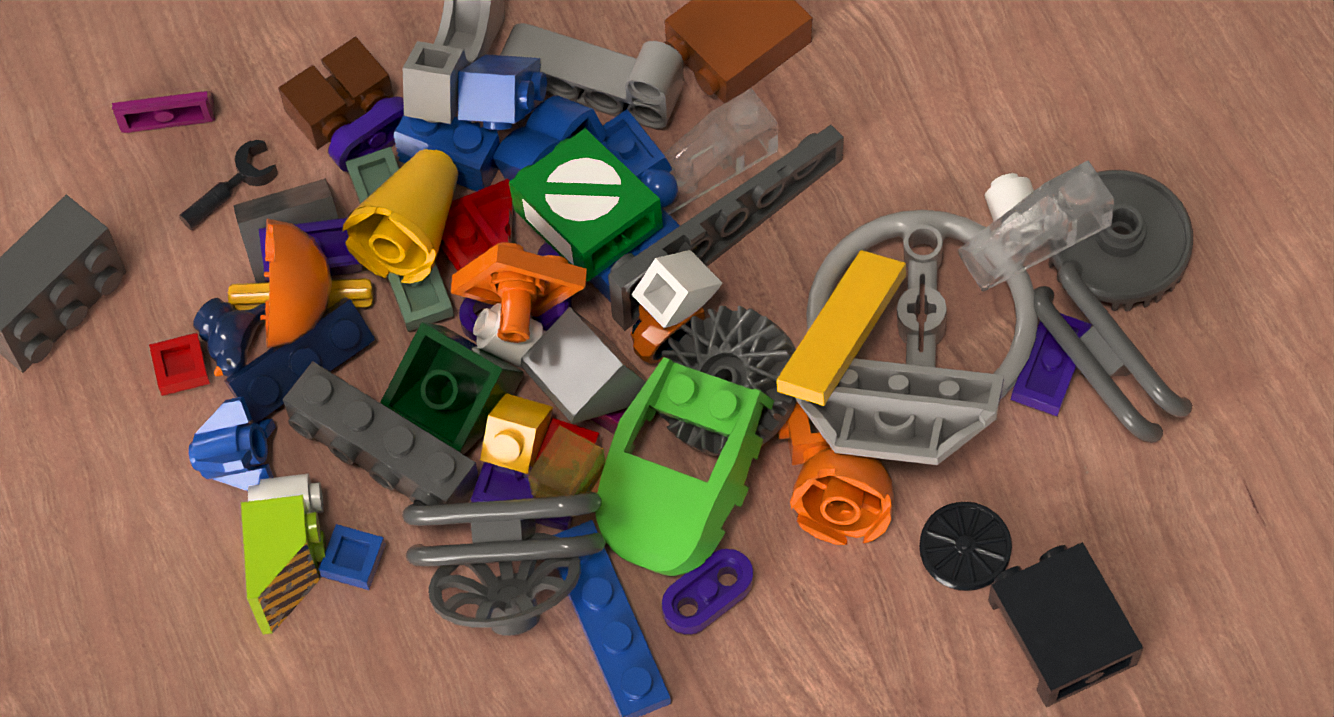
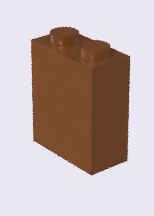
M691 0L665 19L664 43L670 45L681 54L683 63L694 73L695 79L702 90L710 96L715 94L727 106L812 42L813 17L795 0Z

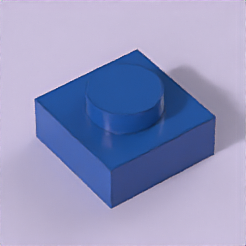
M336 524L325 551V557L322 559L319 567L321 577L369 590L386 546L384 537Z

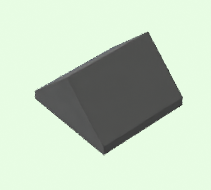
M326 178L233 205L256 283H265L259 229L266 228L267 219L292 224L339 219Z
M571 307L521 358L520 364L572 424L628 408L647 381L644 375L602 331Z

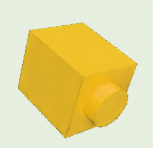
M506 393L488 415L480 461L528 474L535 465L536 457L549 428L553 406Z

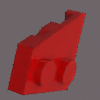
M509 179L452 201L440 246L457 271L496 244L511 243L513 202Z

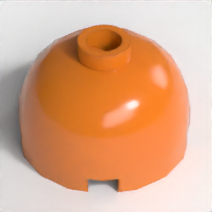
M832 448L824 449L803 464L793 487L790 500L791 510L794 507L798 513L797 523L800 527L817 539L836 545H847L848 540L845 536L853 538L864 536L863 543L871 542L886 532L891 521L894 507L892 479L881 461L877 458L835 453Z

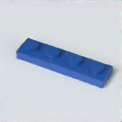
M590 520L553 536L559 538L575 537L594 532L598 533L593 520ZM605 547L598 553L579 557L581 575L568 597L620 717H640L670 705L671 697ZM568 567L556 568L560 578L565 581L568 575Z

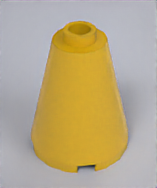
M424 149L418 151L349 214L343 224V231L347 230L349 236L345 244L348 251L361 265L385 279L389 272L404 276L400 283L411 284L423 281L428 276L436 263L459 176L458 169L452 159L446 153L439 150Z

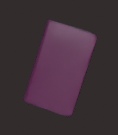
M212 90L112 103V110L121 133L215 121Z

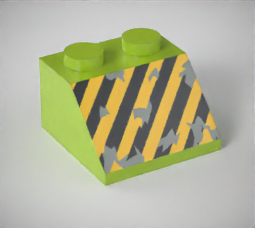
M303 495L241 502L247 600L262 635L272 634L320 580L319 562H322L327 549L324 531H320L317 512L309 513Z

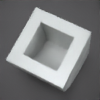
M691 250L655 258L631 295L663 328H667L682 322L699 310L716 293L722 282Z

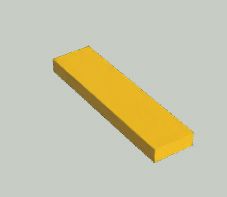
M863 250L859 251L778 376L777 392L822 406L826 404L906 277L905 262Z

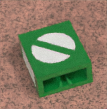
M586 128L572 138L562 140L552 152L535 164L522 168L515 178L509 181L514 211L561 257L566 258L569 262L568 264L586 268L587 282L663 228L660 198Z

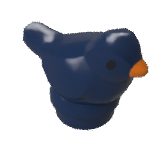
M213 298L206 302L197 312L193 321V327L199 332L201 339L208 342V352L217 363L214 371L216 377L223 375L230 377L247 365V353L257 327L265 321L260 320V315H265V303L250 310H236L233 304L224 302L220 298Z

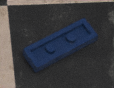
M344 297L324 312L313 330L291 344L270 348L224 380L235 398L244 396L252 418L251 422L256 424L284 404L283 398L312 361L330 372L376 339L351 299Z

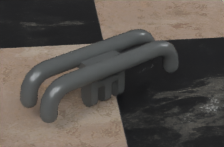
M1075 260L1064 262L1059 267L1061 284L1092 323L1093 327L1079 338L1053 305L1054 292L1048 286H1040L1034 289V309L1038 318L1126 429L1143 441L1150 443L1159 441L1163 436L1162 427L1144 418L1120 390L1112 377L1132 374L1156 404L1164 411L1177 417H1186L1191 413V401L1174 393L1161 379L1080 277L1083 269L1081 264Z
M588 492L559 497L422 506L410 504L404 509L402 514L403 520L407 524L413 526L471 523L472 543L439 546L415 544L406 552V558L414 566L428 567L560 559L592 555L603 550L605 546V539L599 533L594 532L588 535L564 538L525 539L535 534V519L592 513L600 508L602 500L597 493Z

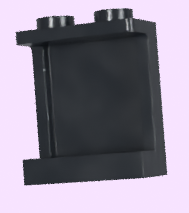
M1083 542L1069 549L1066 545L1054 547L1039 558L1040 562L1023 570L1021 566L1011 567L996 576L990 588L988 602L993 610L1000 609L1037 675L1039 682L1036 690L1046 708L1136 666L1143 650L1141 642Z

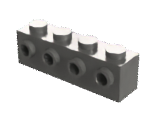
M312 361L283 398L289 417L288 423L297 433L307 439L315 438L326 445L341 461L349 465L353 463L369 472V475L378 484L389 490L396 489L410 498L413 504L422 506L468 503L470 501L479 477L476 462Z

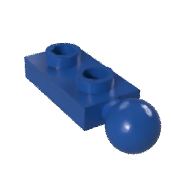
M626 109L602 125L607 133L602 144L660 198L661 208H665L674 202L678 194L677 181L669 173L673 169L665 155L629 110Z

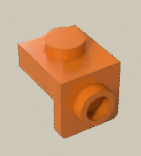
M796 401L788 420L777 432L779 440L788 439L792 465L804 464L821 450L831 448L820 432L811 433L808 415Z

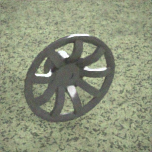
M535 532L534 535L526 538L525 540L549 539L559 537L549 535L546 533ZM580 558L546 559L536 569L535 564L538 560L521 561L518 573H514L512 561L499 562L501 574L499 577H496L485 563L463 564L477 575L482 584L462 575H450L460 565L440 566L431 578L428 588L430 603L438 615L454 624L467 627H491L495 633L500 635L521 634L532 629L539 622L542 613L556 606L574 589L581 575ZM568 567V575L565 581L558 577L547 575L555 568ZM447 588H458L469 592L458 593L450 597L446 602L442 598V591ZM548 589L556 592L547 600L538 604L536 597L540 591ZM464 604H477L479 606L475 617L465 616L455 611Z

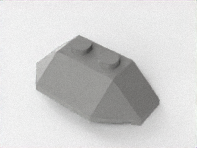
M854 358L824 406L794 398L835 453L938 465L997 419L1004 375Z

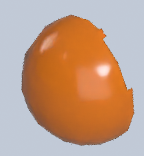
M267 219L265 261H269V272H264V277H269V300H265V315H260V320H265L267 348L291 344L314 329L327 310L332 279L328 259L313 237L292 223Z

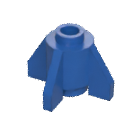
M244 396L225 400L194 434L193 442L189 445V459L192 467L199 471L206 479H213L248 491V486L259 485L260 479L274 478L269 464L257 466L260 463H264L267 459L268 446L266 438L276 428L273 418L259 421L256 424H248L252 418Z

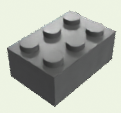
M67 194L0 257V354L22 373L33 363L42 361L50 353L53 343L68 329L77 327L86 317L88 309L102 296L112 293L119 286L122 276L126 273L108 227Z

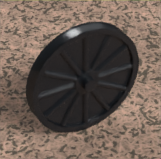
M955 502L941 507L928 518L921 532L919 550L926 570L935 580L952 589L971 591L992 584L996 576L1005 571L1010 560L1012 541L1006 524L993 510L974 502Z

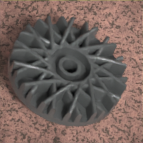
M1099 171L1073 182L1055 201L1048 218L1045 240L1047 241L1045 253L1046 256H1050L1049 268L1055 266L1058 271L1057 280L1059 283L1061 282L1059 279V267L1061 264L1068 260L1078 261L1083 268L1080 277L1100 302L1112 303L1111 309L1113 311L1118 310L1119 305L1122 304L1125 311L1128 312L1132 309L1133 304L1143 301L1144 307L1149 306L1151 299L1158 303L1167 289L1172 292L1176 283H1180L1192 253L1193 228L1188 212L1182 202L1161 182L1134 171Z
M719 306L718 312L714 309H708L710 317L705 320L692 316V328L685 324L682 325L680 328L686 334L679 342L669 338L668 344L673 351L663 350L662 356L680 365L750 389H758L774 400L772 410L763 407L755 433L763 439V445L783 427L797 401L793 396L777 392V378L795 352V346L788 335L777 324L751 308L746 310L738 306V311H732L726 306ZM659 413L670 424L667 426L669 431L676 434V437L705 454L719 456L728 440V437Z

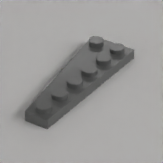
M829 125L817 134L812 133L800 142L797 148L772 163L638 255L634 256L632 253H628L622 256L613 265L608 275L612 318L624 331L638 321L640 303L631 294L655 258L691 250L706 266H709L843 160L844 137L832 125Z

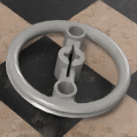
M933 210L901 211L879 217L858 227L843 238L827 255L815 275L809 292L806 312L807 331L832 295L843 272L854 261L859 251H866L887 239L900 237L903 238L904 261L908 267V288L898 301L897 328L899 336L906 343V364L936 367V345L945 335L947 320L945 299L937 291V271L942 263L943 241L945 238L950 237L976 248L990 259L1002 273L1014 300L1016 314L1014 337L1008 354L1001 366L993 374L1004 375L1001 399L1015 385L1019 374L1030 357L1036 339L1038 316L1034 309L1035 292L1030 276L1019 257L1004 240L991 230L966 217L948 212ZM919 244H927L935 250L928 255H919L914 253L912 248ZM921 284L925 285L924 307L925 314H927L926 322H924L923 352H919V322H917V314L920 313Z

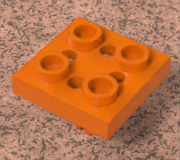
M498 243L452 275L451 294L491 305L500 303L501 313L497 332L498 338L507 342H525L526 339H530V315L539 317L555 305L560 304L585 288L587 269L568 264V260L561 256H540L524 251V247L516 243Z

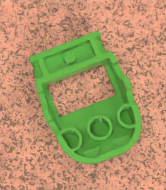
M663 357L620 418L604 464L597 492L601 497L602 503L595 512L598 527L608 546L625 561L661 575H681L701 566L713 554L726 533L722 526L734 505L741 507L749 490V487L745 485L750 464L752 458L758 459L763 439L755 434L763 407L772 410L774 400L758 389H750ZM658 412L728 437L708 482L632 455L636 447L633 442L645 421H651L655 413Z

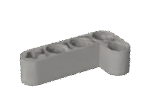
M519 23L513 26L500 54L502 56L540 58V72H545L547 77L546 95H558L614 117L628 109L640 125L653 129L666 127L684 85L683 59L681 54L670 45L658 41L645 42L638 58H634L530 24Z

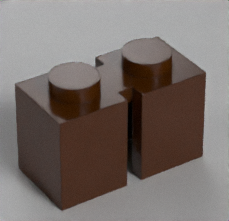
M356 36L321 59L322 64L331 74L326 79L312 65L278 87L285 112L317 150L331 142V138L337 129L343 125L351 124L353 120L369 112L380 100L394 97L389 74Z

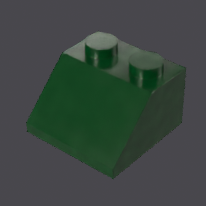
M421 322L380 403L464 455L485 434L488 415L506 393L514 394L525 372L499 357L479 349L476 344L445 326Z

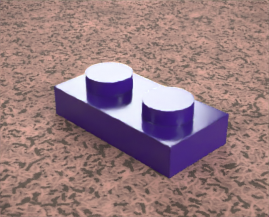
M1061 314L1079 338L1092 326L1090 323ZM1041 321L1037 327L1036 339L1030 357L1017 378L1010 400L1058 417L1077 366Z

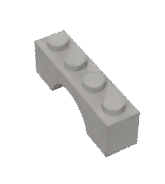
M444 0L441 23L434 44L417 41L403 66L404 116L423 119L430 123H452L458 111V72L487 54L504 21V0Z

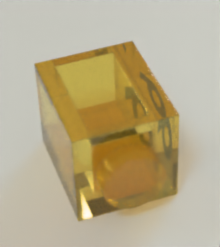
M559 426L528 474L531 494L534 495L533 498L570 496L591 492L603 472L605 464L604 449Z

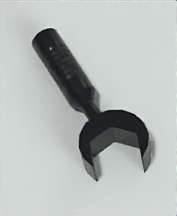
M248 141L238 149L234 159L238 173L229 181L217 183L208 193H205V195L179 215L187 228L192 230L203 219L231 198L234 188L242 181L251 186H263L276 178L278 175L276 164L262 170H258L251 165L253 156L268 151L265 141Z

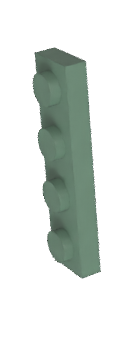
M391 147L345 162L360 204L399 169ZM436 263L423 281L411 284L400 283L404 276L389 272L387 278L408 332L419 328L421 322L432 324L454 316L451 302Z

